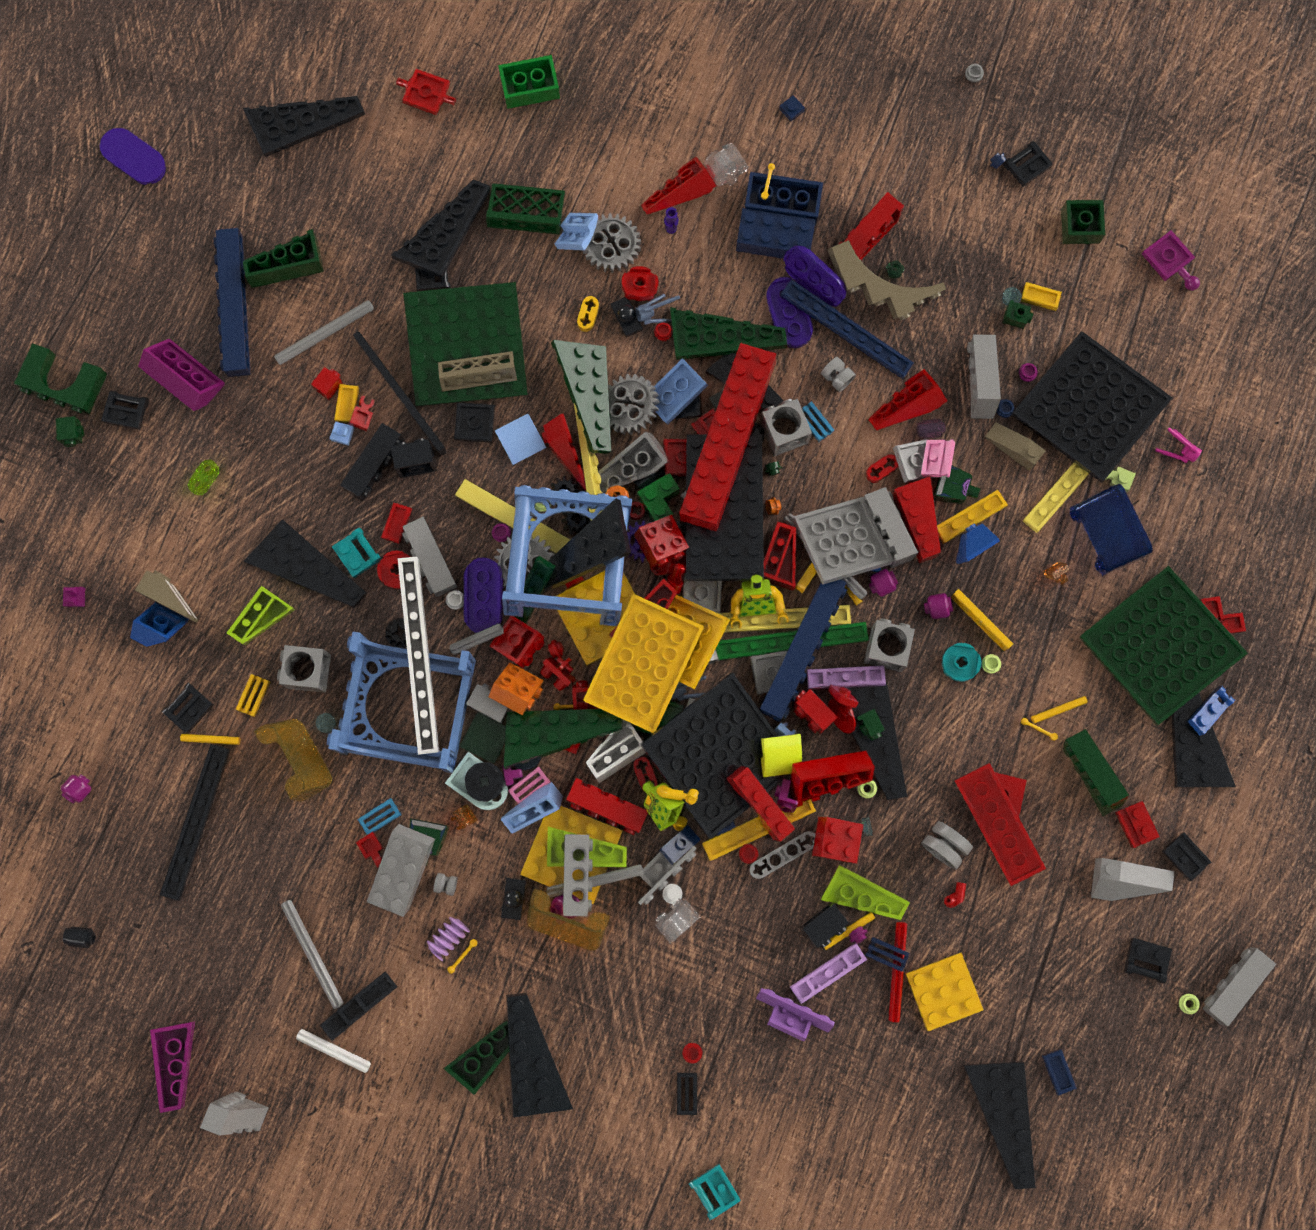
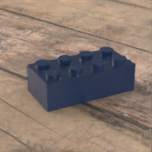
M750 172L745 202L746 209L816 219V226L823 182L771 175L768 188L769 196L768 199L763 200L761 194L764 192L768 174Z
M742 208L736 251L783 259L785 253L793 246H804L811 250L816 219Z

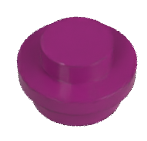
M1025 363L1019 368L1018 374L1023 381L1030 382L1037 377L1038 371L1035 365Z
M499 523L493 527L492 536L497 542H505L507 537L510 538L511 530L508 525Z
M862 926L856 928L849 934L850 942L861 943L867 938L865 935L868 931L864 930Z

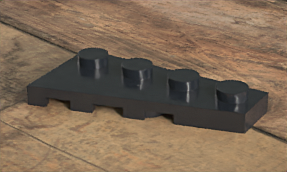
M736 353L723 355L706 370V373L725 385ZM769 384L760 407L763 411L769 406H780L784 401Z

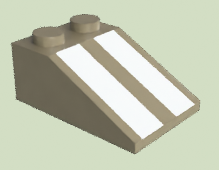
M146 570L135 591L197 623L198 618L177 588L170 583L171 579L156 570L153 573Z

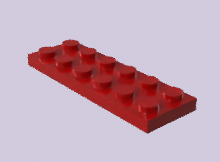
M990 763L954 780L1010 886L1046 869Z

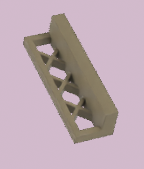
M513 351L438 362L439 380L443 392L517 381ZM510 359L508 363H500L501 360ZM484 362L490 363L488 366L481 365ZM465 365H471V367L468 369L462 368ZM444 368H453L451 371L443 372Z

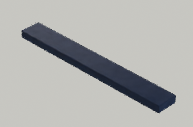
M792 279L781 293V297L901 379L905 377L914 362Z

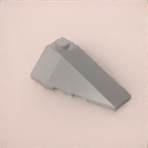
M644 432L598 471L601 476L600 490L602 493H606L612 486H624L652 475L669 462L663 447L652 433Z
M1095 858L1091 898L1114 901L1169 892L1173 890L1174 871L1105 858Z

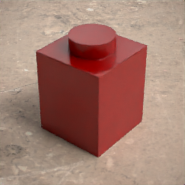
M324 367L311 385L315 391L330 400L343 382L340 379L341 375L337 371Z

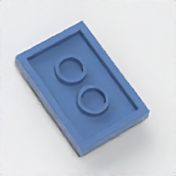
M683 358L654 386L656 388L655 391L659 394L656 399L660 401L659 404L655 405L659 408V411L655 412L667 425L708 386Z

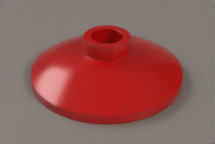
M832 698L828 703V708L838 717L833 722L842 732L852 733L856 728V720L852 708L840 704L835 698Z

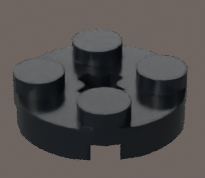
M489 762L477 763L470 767L465 775V788L467 793L475 800L488 802L501 794L505 779L501 770L496 765ZM481 777L484 779L488 777V782L490 784L488 786L484 785L483 787H481V781L479 780Z

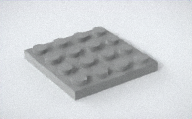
M863 497L800 514L793 518V522L822 585L891 565L894 561Z

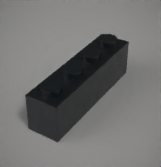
M381 423L340 486L361 501L365 497H369L372 492V486L381 479L384 468L392 463L391 447L403 442L402 435Z

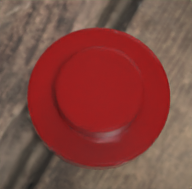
M665 322L657 324L654 329V335L660 341L670 339L673 334L672 327Z
M555 639L548 644L550 654L553 658L563 657L564 647L560 641L557 642Z
M745 844L739 850V858L742 862L751 864L757 860L758 850L752 844Z
M688 1043L683 1048V1058L688 1063H697L702 1058L701 1047L696 1043Z

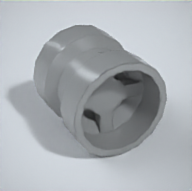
M438 873L433 892H445L447 895L453 896L458 877H446L445 874Z

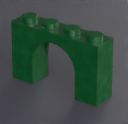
M32 343L14 382L20 388L19 391L29 396L31 393L35 394L38 399L45 402L48 399L52 400L55 405L65 408V406L71 407V410L78 414H82V412L90 414L107 373L100 367L84 362L75 382L70 387L64 390H52L48 386L47 376L56 355L50 349Z

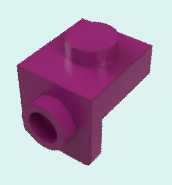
M783 779L781 786L777 785L774 795L778 797L776 804L781 811L794 813L798 801L787 798L791 781Z

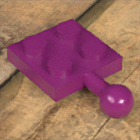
M1172 230L1142 252V256L1164 281H1167L1178 272L1185 280L1187 290L1194 291L1200 286L1199 278L1191 276L1184 268L1195 257Z

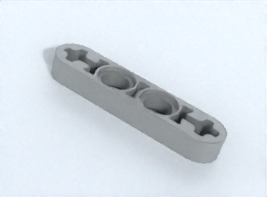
M812 831L804 832L753 862L749 868L750 875L755 879H761L813 849L814 840H812L811 846L810 844L802 846L805 849L804 851H801V847L796 840L799 839L801 843L806 840V835L809 837L813 836L815 840V833ZM790 844L795 845L798 849L797 854L794 856L788 855L786 851L787 846ZM773 854L779 855L781 859L780 864L777 866H773L770 863V857ZM766 859V863L771 870L768 871L766 867L761 871L762 875L754 874V866L756 864L759 867L764 865L765 863L762 860Z

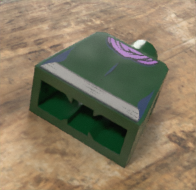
M952 465L950 477L942 476L938 478L933 499L934 501L963 504L967 496L977 499L980 488L970 485L973 477L971 474Z
M411 818L410 829L435 839L430 855L438 856L450 826Z

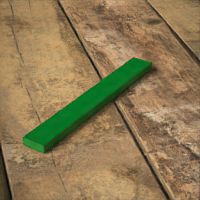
M866 622L830 626L827 633L823 632L820 639L823 642L820 648L868 642ZM797 631L720 640L715 650L719 661L788 651Z

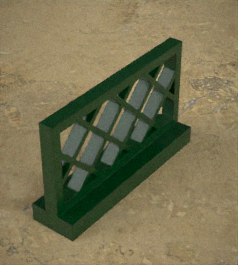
M492 183L489 208L486 213L487 227L560 235L565 191ZM496 190H502L506 194L498 198L495 193ZM517 192H522L524 196L519 200L513 196ZM540 194L543 198L535 202L531 196ZM560 196V200L555 204L549 198ZM510 197L514 203L507 207L503 201ZM528 199L532 205L525 209L521 203ZM546 201L550 207L543 211L539 205ZM498 204L503 208L500 212L493 211V208ZM518 206L522 211L516 214L510 210ZM536 208L540 214L536 216L530 215L528 212ZM555 210L558 216L557 218L549 217L547 214Z

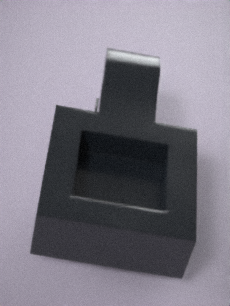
M660 469L652 475L632 482V484L641 490L656 481L655 477H663L665 471Z

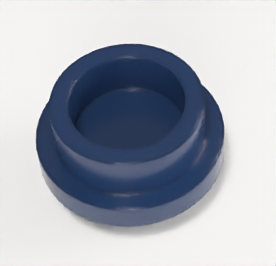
M997 152L992 156L990 167L993 166L997 169L1007 159L1004 156L1005 153L999 154Z
M1002 399L996 413L1002 418H1008L1015 410L1014 404L1008 399Z

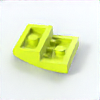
M801 734L761 738L763 777L791 774L792 764L802 762Z

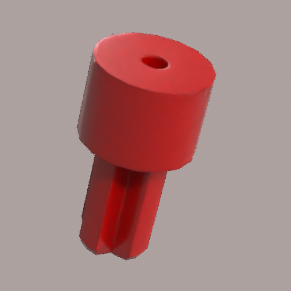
M679 563L675 565L673 573L666 580L677 591V594L681 592L684 584L683 575L685 573V565Z

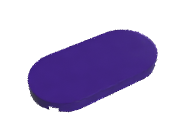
M115 128L106 132L101 138L100 151L104 158L136 182L143 185L154 184L163 178L166 167L162 155L130 131L123 128Z
M793 246L785 253L783 262L786 265V272L799 285L833 307L838 306L845 299L846 287L842 279L811 250L804 246Z
M780 277L771 283L766 293L770 315L774 326L785 328L787 347L800 348L810 341L813 333V324L808 314L780 296L792 279Z
M483 557L473 560L464 572V621L473 632L478 633L494 625L501 624L503 616L502 570L494 560Z

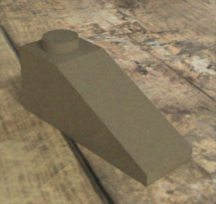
M995 423L984 437L1029 471L1046 451L1031 439L998 423Z

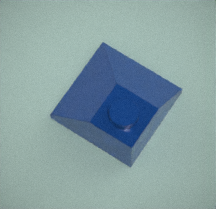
M973 523L965 528L966 532L961 535L956 557L957 564L970 561L1000 541L999 538L983 523L979 525Z
M155 602L133 621L130 638L146 647L166 642L188 622V619Z

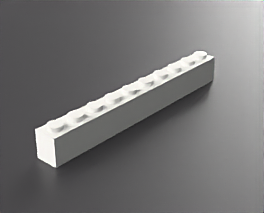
M418 557L398 558L418 755L439 752L420 564Z

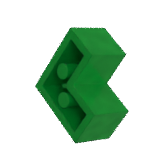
M669 473L638 491L637 498L643 504L652 522L669 515L673 516L666 502L679 495L680 488Z

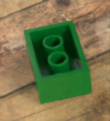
M552 55L498 65L507 109L560 99Z

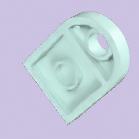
M468 752L445 784L480 809L494 810L500 807L508 795V786H506L505 781L501 792L502 797L498 802L492 800L488 802L478 801L467 793L465 775L474 764L482 763L481 760ZM481 777L479 780L481 781L480 786H488L490 784L488 782L489 778L486 777L484 779Z

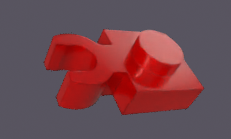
M362 396L359 400L360 407H354L348 425L367 431L373 412L368 410L374 405V400L372 399L367 405L364 403L365 396Z

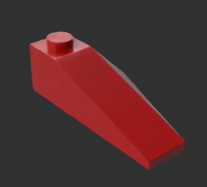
M697 157L683 165L677 171L678 175L673 180L668 179L662 190L655 191L641 205L647 215L712 192L713 188L717 185Z
M925 369L908 379L904 383L905 387L900 392L896 391L892 395L893 399L889 403L883 404L868 419L876 431L930 413L947 402L939 385Z
M560 414L543 425L544 432L541 435L544 444H549L552 452L572 478H574L575 482L579 483L582 491L587 492L584 474L578 462L576 450L572 445L573 442L564 414Z

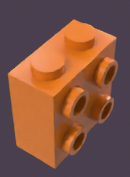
M510 662L493 683L488 697L523 715L527 709L531 710L535 703L534 699H539L543 692L541 686L544 680Z

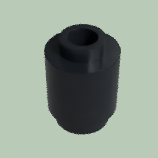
M72 926L71 928H66L63 934V943L70 947L88 949L94 944L96 934L93 933L92 928Z

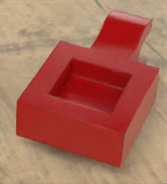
M371 832L357 841L356 844L366 860L372 858L378 868L383 858L379 852L384 848L375 833Z

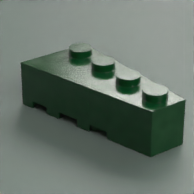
M507 1020L443 1068L473 1095L477 1093L509 1053Z

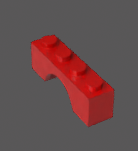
M741 766L726 778L734 790L755 810L761 819L762 826L773 840L781 842L795 830L794 826L748 767Z

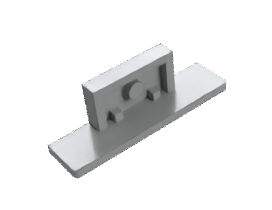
M693 846L673 865L659 852L643 868V875L640 877L652 889L638 903L640 905L642 903L647 905L654 898L652 893L657 888L661 891L668 884L666 879L671 874L675 877L683 869L680 865L685 860L689 863L697 855L694 852L697 848Z

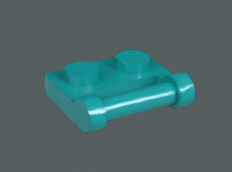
M361 528L355 529L350 535L332 546L353 578H356L382 559L366 540ZM356 539L359 541L370 557L369 560L365 561L352 543Z
M720 1164L715 1165L688 1183L691 1189L695 1190L707 1210V1216L710 1220L741 1201ZM705 1181L719 1203V1206L714 1208L701 1186Z

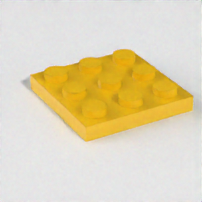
M957 953L905 973L927 1031L984 1010L962 953Z

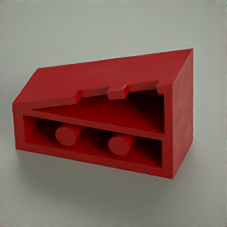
M778 521L764 559V579H768L771 584L794 591L796 587V527Z

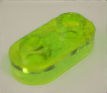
M213 460L202 461L188 482L189 490L195 495L205 494L218 476L219 466ZM207 466H211L209 471H205ZM196 482H200L198 487H195Z

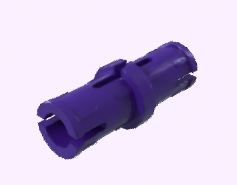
M673 207L666 210L664 218L665 230L669 234L677 231L679 223L678 212Z

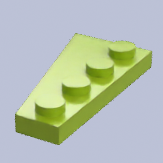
M548 827L547 867H564L565 834L574 833ZM593 839V851H589L592 867H627V847ZM580 849L575 850L573 858L576 861H581L584 858L583 851Z

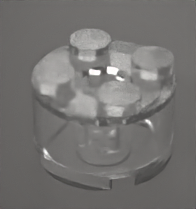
M734 144L722 146L723 150L720 152L715 150L705 161V167L718 187L727 183L729 185L735 184L738 181L737 177L749 168Z

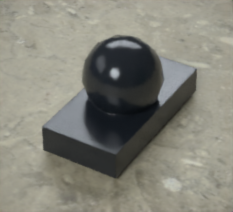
M624 297L610 304L626 338L643 330L629 299Z
M506 878L501 918L521 920L527 880Z

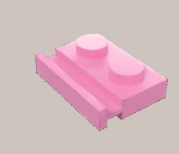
M953 439L950 441H926L921 471L923 477H950L955 447Z

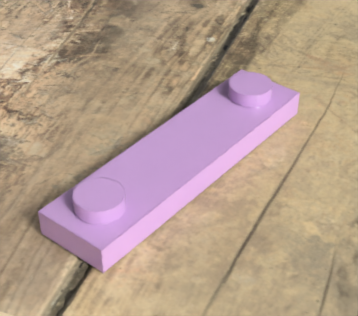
M884 666L808 669V690L829 689L830 684L844 688L885 686Z
M855 942L791 985L790 988L800 1004H802L867 959Z

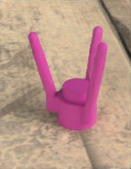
M1168 428V431L1185 445L1181 451L1183 456L1158 448L1155 449V452L1179 459L1184 463L1188 461L1195 462L1202 450L1189 442L1176 429Z

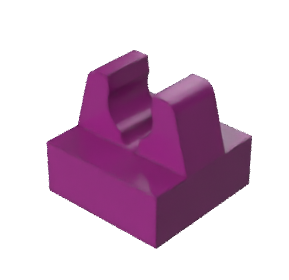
M63 587V606L85 607V588Z
M503 766L506 786H514L515 779L523 778L521 769L512 770V768L505 770Z

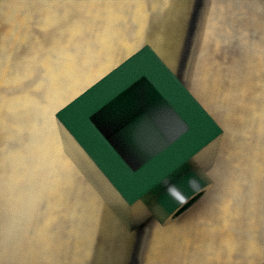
M75 416L56 418L57 441L65 447H74L76 444L82 443L84 428L81 426V421Z

